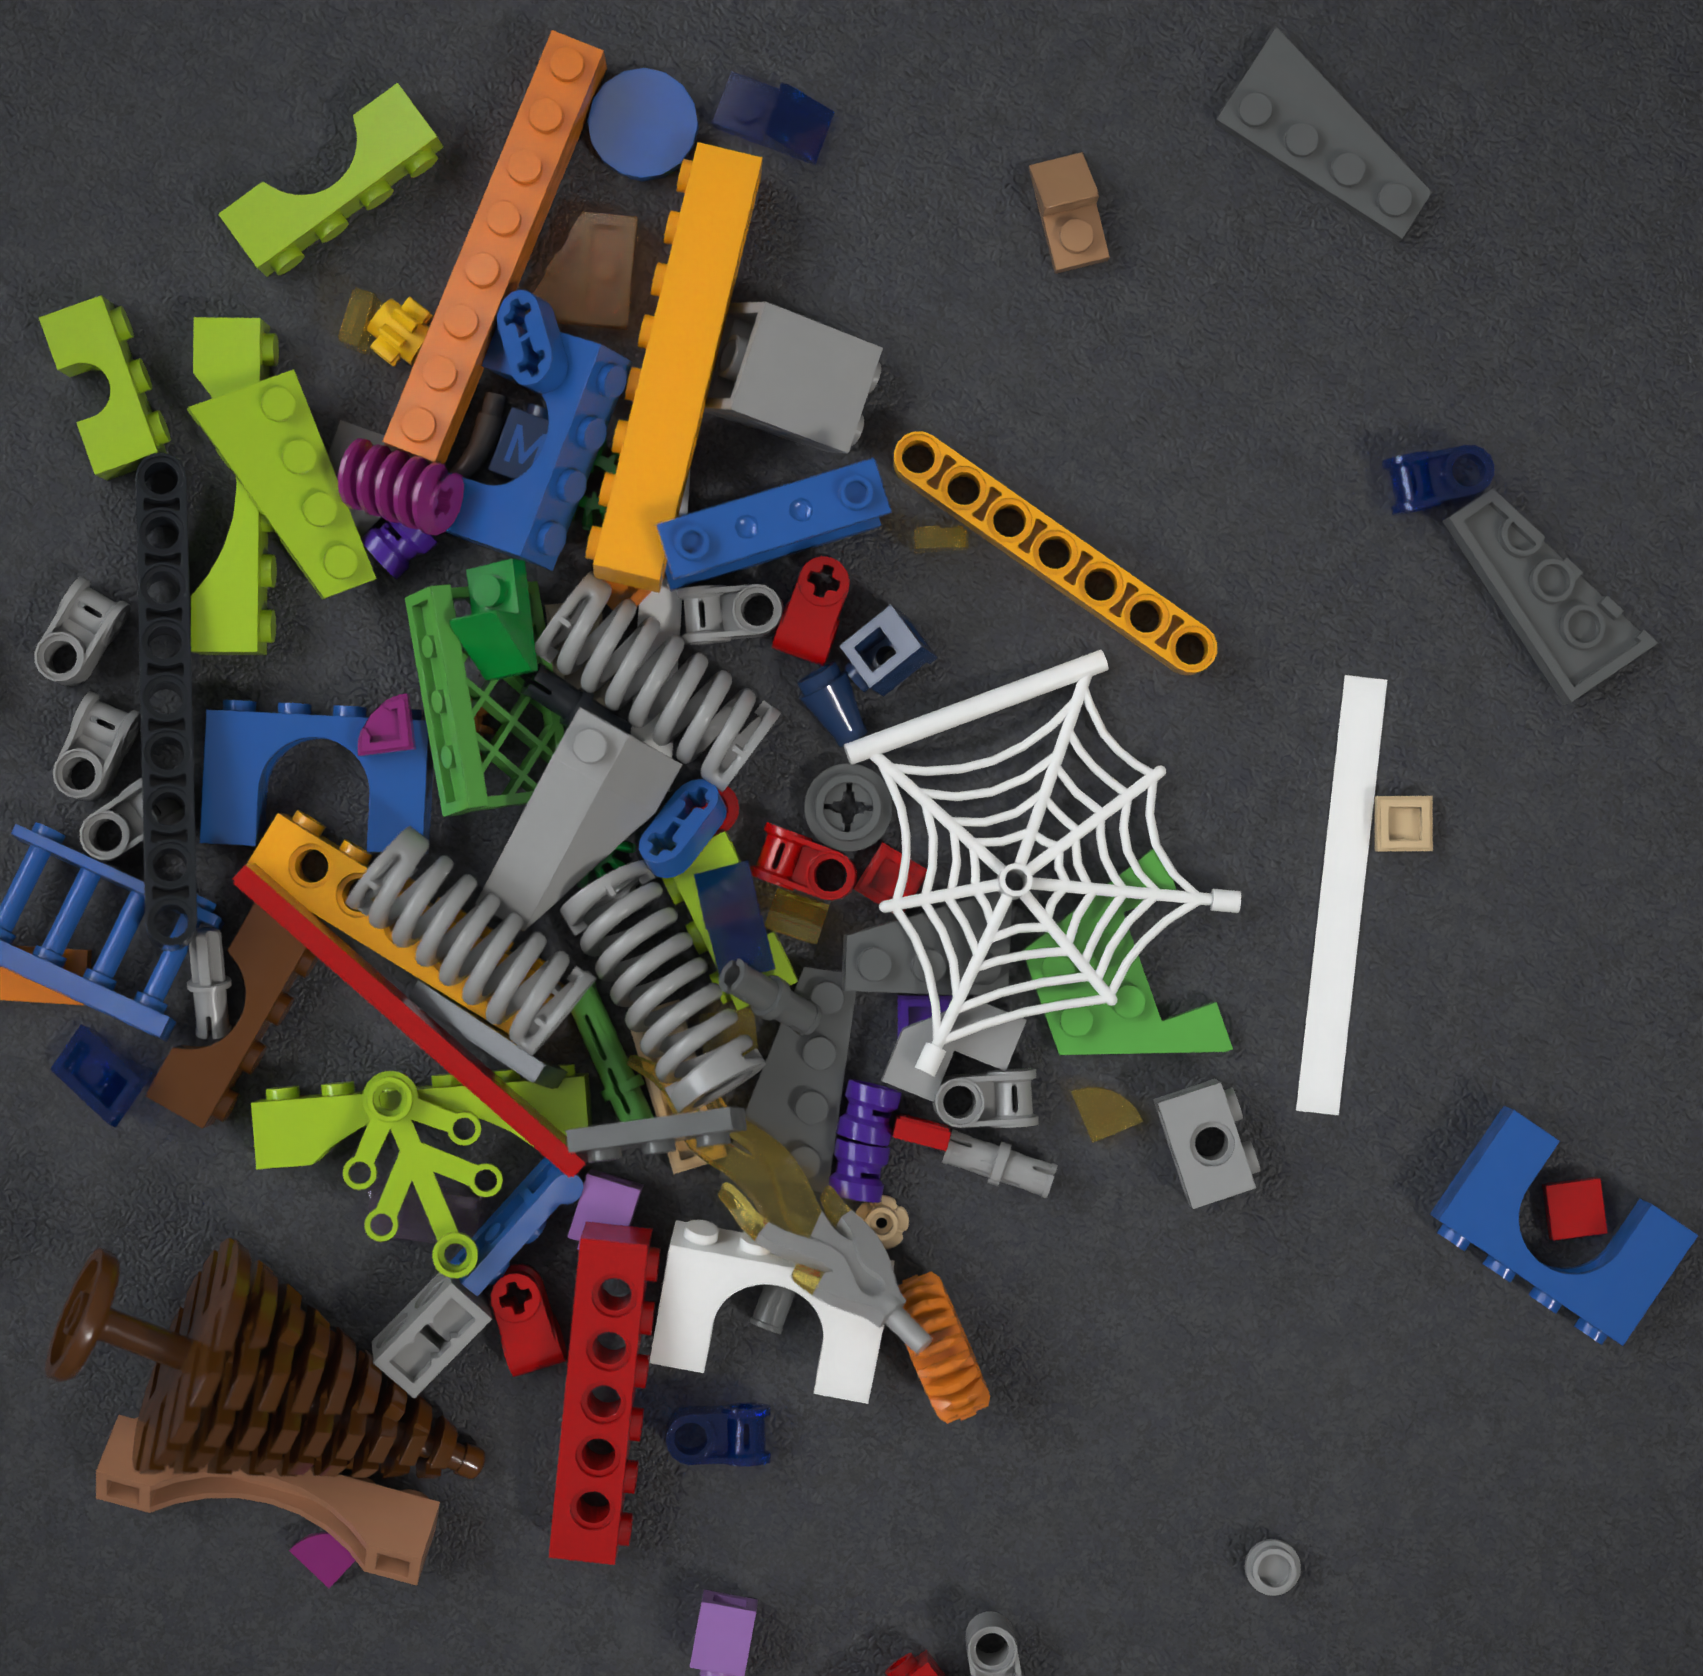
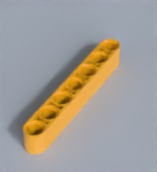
M914 431L906 434L898 441L894 450L893 467L896 475L906 485L1172 671L1181 675H1193L1207 669L1213 663L1217 655V641L1214 634L1202 623L933 435ZM921 445L929 449L933 455L934 463L928 471L914 473L904 466L902 456L909 447ZM958 477L970 478L977 484L979 496L971 504H957L948 494L949 483ZM1004 508L1018 511L1024 521L1023 531L1014 537H1005L999 534L993 524L994 515ZM1048 540L1062 542L1069 552L1068 563L1059 569H1051L1045 566L1039 557L1040 545ZM1101 571L1110 576L1114 584V592L1110 599L1097 601L1086 593L1084 582L1089 573ZM1138 603L1150 604L1158 612V626L1150 633L1136 630L1131 623L1130 612L1132 607ZM1182 635H1194L1202 642L1204 655L1198 664H1186L1178 658L1176 643Z

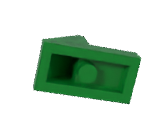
M512 558L466 569L471 615L451 619L449 623L484 679L494 681L538 671L525 561Z

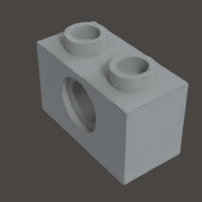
M1213 1079L1153 1099L1187 1203L1192 1209L1256 1188L1252 1174L1261 1170L1251 1141L1248 1140L1241 1143L1235 1121L1243 1119V1115L1233 1088L1224 1090L1222 1083L1217 1079ZM1207 1127L1219 1128L1224 1137L1221 1150L1212 1156L1198 1154L1195 1147L1197 1135Z

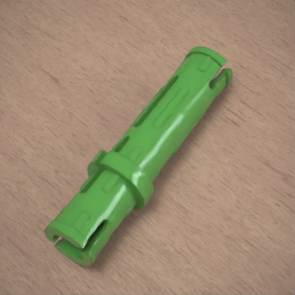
M594 981L581 1000L572 1009L571 1013L604 1085L605 1090L601 1091L604 1101H611L620 1122L654 1118L640 1087L645 1084L641 1074L635 1076Z

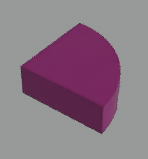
M408 693L387 699L369 716L359 735L358 756L416 750L410 695Z
M328 1532L309 1534L299 1540L289 1550L328 1588L356 1561L350 1552Z

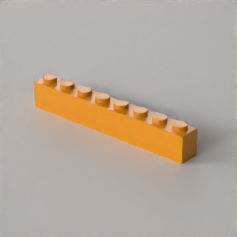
M697 142L693 161L683 159L676 191L685 193L681 211L671 210L669 213L664 243L670 244L672 247L668 263H657L651 287V295L658 296L659 300L655 316L644 315L639 334L638 347L646 349L642 369L633 366L631 368L625 392V400L633 401L629 421L619 419L614 434L612 452L620 454L616 474L605 473L599 496V505L607 507L603 526H592L586 548L585 558L594 560L593 570L595 578L660 593L667 566V558L656 524L676 519L679 516L761 180L763 157Z

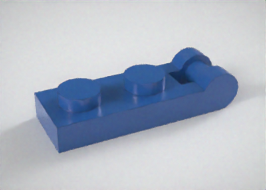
M546 1157L542 1159L472 1237L478 1248V1259L474 1269L469 1274L458 1278L461 1284L478 1297L487 1285H493L499 1278L503 1277L508 1269L509 1261L524 1244H529L539 1237L546 1226L547 1219L560 1204L574 1203L580 1198L584 1188L580 1177L576 1174L573 1178L571 1176L569 1178ZM463 1247L450 1263H462L467 1256L466 1249Z

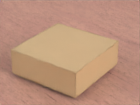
M1432 796L1374 797L1375 851H1433Z

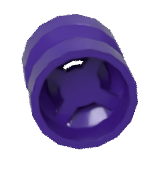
M390 521L385 522L380 528L369 529L361 537L363 545L395 579L401 577L409 569L410 560L418 553L426 554L438 543L432 535L425 534L420 529L407 528L401 523Z
M849 1079L845 1093L849 1103L846 1113L839 1117L836 1134L853 1140L888 1147L893 1132L889 1124L891 1113L899 1108L902 1092L870 1082Z
M836 1138L834 1156L838 1160L836 1172L829 1177L827 1193L851 1200L880 1203L884 1185L880 1180L881 1169L888 1164L891 1147L869 1144L850 1138Z

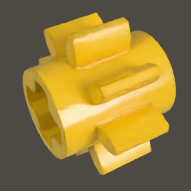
M410 296L403 305L393 298L389 299L376 312L367 327V331L377 338L370 348L393 367L397 365L401 358L410 365H414L429 329L427 324L432 320L433 315Z

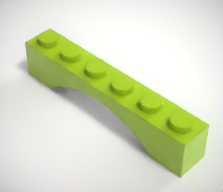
M194 317L193 374L212 398L269 378V366L276 367L278 364L279 345L277 334L270 333V326L261 318ZM237 477L234 514L224 547L208 576L191 595V652L201 655H267V643H274L276 637L275 611L267 610V587H275L277 577L276 557L274 554H268V532H275L265 516L261 515Z
M575 1064L558 1065L568 1072L558 1089H550L532 1083L526 1078H520V1074L513 1069L491 1070L565 1136H567L566 1130L593 1126L589 1073L575 1074ZM450 1073L432 1075V1085L416 1086L420 1099L455 1113L462 1111L471 1112L479 1119L506 1129L530 1144ZM353 1081L321 1084L322 1094L300 1096L299 1086L267 1088L266 1098L251 1103L256 1170L307 1166L320 1161L340 1141L368 1125L370 1118L362 1105L363 1091H355ZM387 1088L382 1091L380 1102L384 1108L392 1110L401 1104L402 1098L398 1090Z

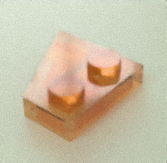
M582 211L568 233L567 241L561 250L554 255L545 270L546 274L533 293L550 303L557 323L628 330L639 223L638 217Z

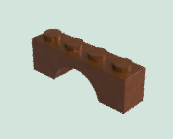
M254 903L227 950L238 964L246 988L245 1005L238 1023L226 1037L213 1045L193 1046L182 1044L172 1047L145 1094L147 1098L202 1129L213 1125L216 1119L223 1123L228 1118L240 1096L238 1092L233 1090L243 1071L248 1074L253 1073L267 1049V1045L260 1042L271 1023L276 1026L281 1024L295 998L288 994L298 975L306 978L319 959L256 903Z

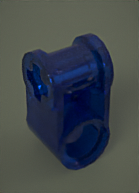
M1463 445L1433 452L1409 453L1382 461L1383 470H1387L1390 473L1395 504L1391 506L1393 516L1439 507L1444 503L1469 499L1482 492L1491 483L1494 476V462L1491 455L1485 449L1476 445ZM1467 458L1478 466L1480 478L1476 485L1463 486L1454 479L1452 466L1455 460Z
M733 1403L723 1406H688L680 1408L673 1413L667 1424L666 1443L668 1451L674 1459L688 1465L726 1464L731 1466H758L771 1462V1452L766 1450L765 1418L771 1415V1406L764 1403ZM691 1422L702 1426L707 1433L704 1442L694 1448L684 1447L679 1444L675 1433L683 1424ZM744 1424H749V1443L747 1445L744 1444Z

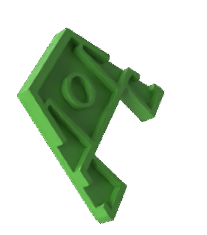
M1154 849L1149 850L1138 860L1143 872L1159 889L1177 890L1173 879L1167 873ZM1131 866L1119 874L1126 886L1146 887L1135 875ZM1096 895L1082 916L1073 942L1082 955L1097 923L1115 897ZM1126 898L1104 929L1089 962L1095 971L1107 944L1125 919L1124 912L1136 908L1143 899ZM1076 908L1057 922V925L1065 934ZM1130 930L1127 931L1115 949L1103 977V981L1108 987L1123 959L1135 945ZM1044 932L1022 951L1060 946L1048 932ZM1068 956L1025 960L1032 980L1081 973ZM1139 956L1133 961L1116 993L1118 1001L1114 1006L1099 1004L1044 1013L1059 1055L1227 1052L1233 1049L1217 1002L1215 1001L1161 1020ZM1088 981L1035 989L1040 1004L1099 995Z

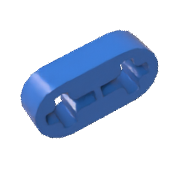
M517 290L510 293L499 307L497 324L511 374L515 381L536 393L547 394L562 384L568 370L567 355L554 311L550 303L528 290ZM525 322L527 330L520 327V325ZM538 354L544 356L545 359L539 361Z
M703 779L691 780L683 784L676 790L645 830L639 841V851L649 870L654 875L662 878H671L685 872L723 824L727 814V807L716 786ZM674 845L676 846L672 851L663 850L658 854V851L662 848L671 849Z

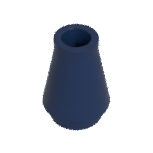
M835 661L825 664L824 667H819L797 682L802 692L799 699L834 737L839 748L844 747L846 743L863 737L868 732L862 721L848 673L846 671L841 672Z

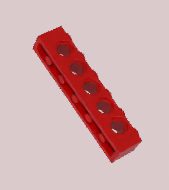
M586 1221L580 1237L549 1558L615 1565L619 1545H630L633 1513L623 1512L625 1493L635 1494L639 1461L629 1460L630 1441L640 1442L644 1417V1408L634 1407L636 1388L646 1389L650 1355L640 1354L641 1334H652L655 1302L645 1301L647 1281L657 1282L661 1248L651 1247L652 1229ZM611 1278H618L629 1285L631 1292L628 1295L616 1297L609 1294L604 1289L602 1283ZM605 1332H613L620 1335L626 1345L616 1350L607 1349L600 1344L597 1336ZM602 1385L610 1386L618 1392L620 1398L614 1402H603L594 1396L592 1390ZM593 1439H604L613 1446L614 1451L606 1455L596 1454L588 1447L587 1442ZM592 1491L599 1492L607 1498L609 1503L601 1507H594L587 1504L582 1495Z

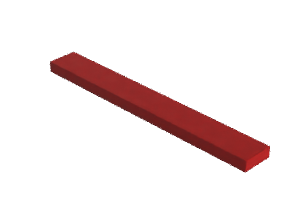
M245 864L232 879L234 880V885L566 1176L573 1178L588 1161L586 1153H569L567 1136L256 864Z

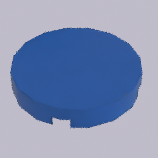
M648 68L623 71L605 82L592 100L588 117L591 143L603 164L622 176L642 182L664 178L679 169L683 159H687L690 156L689 153L694 148L699 130L695 104L685 87L666 72Z

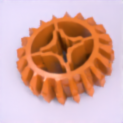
M932 1271L919 1277L916 1274L903 1280V1283L898 1285L902 1296L906 1299L902 1308L933 1338L931 1343L919 1354H916L906 1343L905 1345L936 1415L947 1424L957 1419L962 1421L976 1415V1411L989 1406V1390L942 1280Z

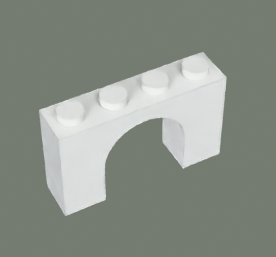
M676 1220L668 1252L649 1363L704 1373L715 1316L724 1301L735 1292L746 1287L762 1284L777 1285L788 1288L804 1297L814 1307L821 1320L824 1336L817 1367L814 1394L869 1403L884 1325L879 1328L861 1316L835 1308L812 1296L821 1277L806 1268L774 1255L757 1244L755 1240L761 1231L747 1230L737 1232L718 1228L715 1224L705 1220H691L688 1222ZM890 1260L891 1265H892V1268H893V1271H894V1262H895V1261Z

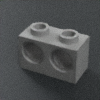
M439 1272L372 1340L373 1363L410 1396L415 1398L492 1320L488 1297L482 1292L477 1297L462 1285L458 1278H449Z

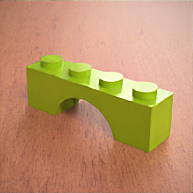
M398 83L353 115L357 133L355 155L347 172L334 185L314 194L294 195L279 191L262 181L218 214L255 266L266 277L274 271L277 275H282L293 269L303 260L304 254L302 251L318 239L322 243L332 240L348 227L349 222L346 219L363 206L367 210L379 206L392 195L394 190L391 186L408 173L412 178L417 177L437 162L438 157L436 153L444 147Z

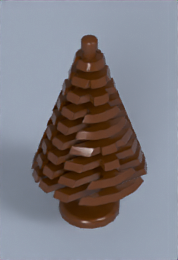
M229 1237L221 1242L219 1252L214 1249L203 1264L202 1272H198L187 1291L184 1308L179 1307L169 1329L111 1308L119 1281L120 1263L114 1253L103 1248L97 1249L92 1253L78 1275L52 1336L46 1359L45 1373L47 1378L57 1382L68 1381L77 1375L87 1361L97 1340L156 1362L145 1391L135 1429L132 1462L134 1470L139 1471V1474H157L165 1471L166 1465H169V1468H174L173 1474L199 1473V1468H205L208 1464L207 1473L232 1475V1470L238 1471L241 1469L247 1475L265 1476V1473H271L276 1468L279 1476L304 1475L311 1468L313 1476L336 1477L342 1470L347 1468L352 1469L351 1477L367 1478L378 1471L379 1463H381V1473H384L383 1477L410 1473V1466H415L416 1464V1476L418 1478L435 1479L441 1476V1469L448 1468L453 1470V1473L467 1479H474L484 1467L486 1458L485 1451L482 1448L467 1442L463 1444L457 1442L458 1432L456 1426L443 1415L435 1419V1427H431L432 1406L420 1395L407 1399V1392L386 1374L382 1376V1370L373 1363V1355L365 1350V1354L360 1350L356 1353V1344L352 1338L339 1327L336 1328V1333L330 1330V1324L317 1309L308 1305L307 1313L302 1309L300 1310L302 1295L288 1283L278 1285V1278L273 1274V1271L260 1260L251 1263L252 1258L249 1250L235 1238L233 1240Z

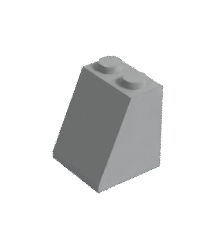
M768 302L730 303L704 412L825 452L849 454L851 446L858 441L864 427V417L861 414L867 395L874 390L880 378L881 364L879 359L883 348Z

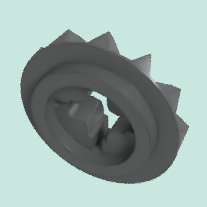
M838 764L821 772L811 783L805 797V818L811 832L826 846L839 851H858L874 844L887 830L892 817L891 794L885 782L873 770L858 764ZM847 783H852L855 801L864 803L867 806H873V811L855 814L853 823L850 825V832H845V823H842L843 818L840 813L824 809V804L842 801Z

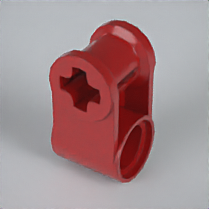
M820 556L811 559L804 565L799 574L790 602L788 601L773 640L772 649L824 667L839 627V617L850 585L848 572L839 561L832 557ZM825 566L834 569L832 577L840 582L837 591L827 590L824 598L817 597L815 595L817 587L809 582L812 573L822 574Z
M766 822L763 830L767 833L763 848L757 864L750 866L747 874L792 891L796 889L825 900L842 899L852 892L856 885L858 874L856 866L850 857L839 851L812 842L813 839ZM785 844V848L779 861L778 867L775 869V864L779 856L780 850L782 848V845ZM831 859L841 862L846 868L847 873L846 882L843 887L833 892L821 888L816 877L819 866Z
M526 1264L510 1265L503 1277L499 1278L494 1284L490 1297L491 1306L500 1330L505 1359L512 1376L516 1377L568 1361V1356L560 1325L555 1314H553L540 1273L532 1266ZM511 1282H516L520 1290L529 1288L530 1292H528L524 1304H519L515 1296L506 1297L505 1294H507Z

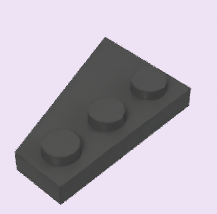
M998 891L984 894L990 902L992 911H994L1001 896ZM975 897L956 901L968 919L975 938L979 943L987 926L981 905ZM1012 902L998 931L1011 926ZM946 904L934 910L947 929L958 959L961 981L973 954L961 925ZM925 912L907 916L918 933L931 963L938 994L952 995L949 961L939 933ZM898 919L844 934L841 990L929 994L924 971L914 946ZM1011 936L993 942L984 960L1010 954ZM1010 963L979 971L968 995L980 996L1009 986Z
M725 1107L566 1130L568 1152L587 1153L588 1163L622 1159L621 1150L642 1147V1155L676 1151L675 1142L696 1139L697 1148L730 1144V1133L747 1131L744 1108Z

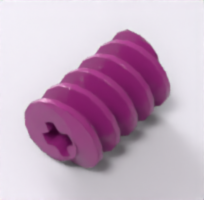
M364 438L356 439L347 448L340 463L338 473V491L342 502L349 508L364 510L372 516H382L387 521L401 523L407 528L420 529L423 533L436 536L445 532L455 522L463 501L464 483L461 474L453 473L448 475V470L444 464L433 462L429 465L427 460L422 457L414 456L410 458L404 451L395 450L392 452L388 446L382 444L374 446L370 440Z

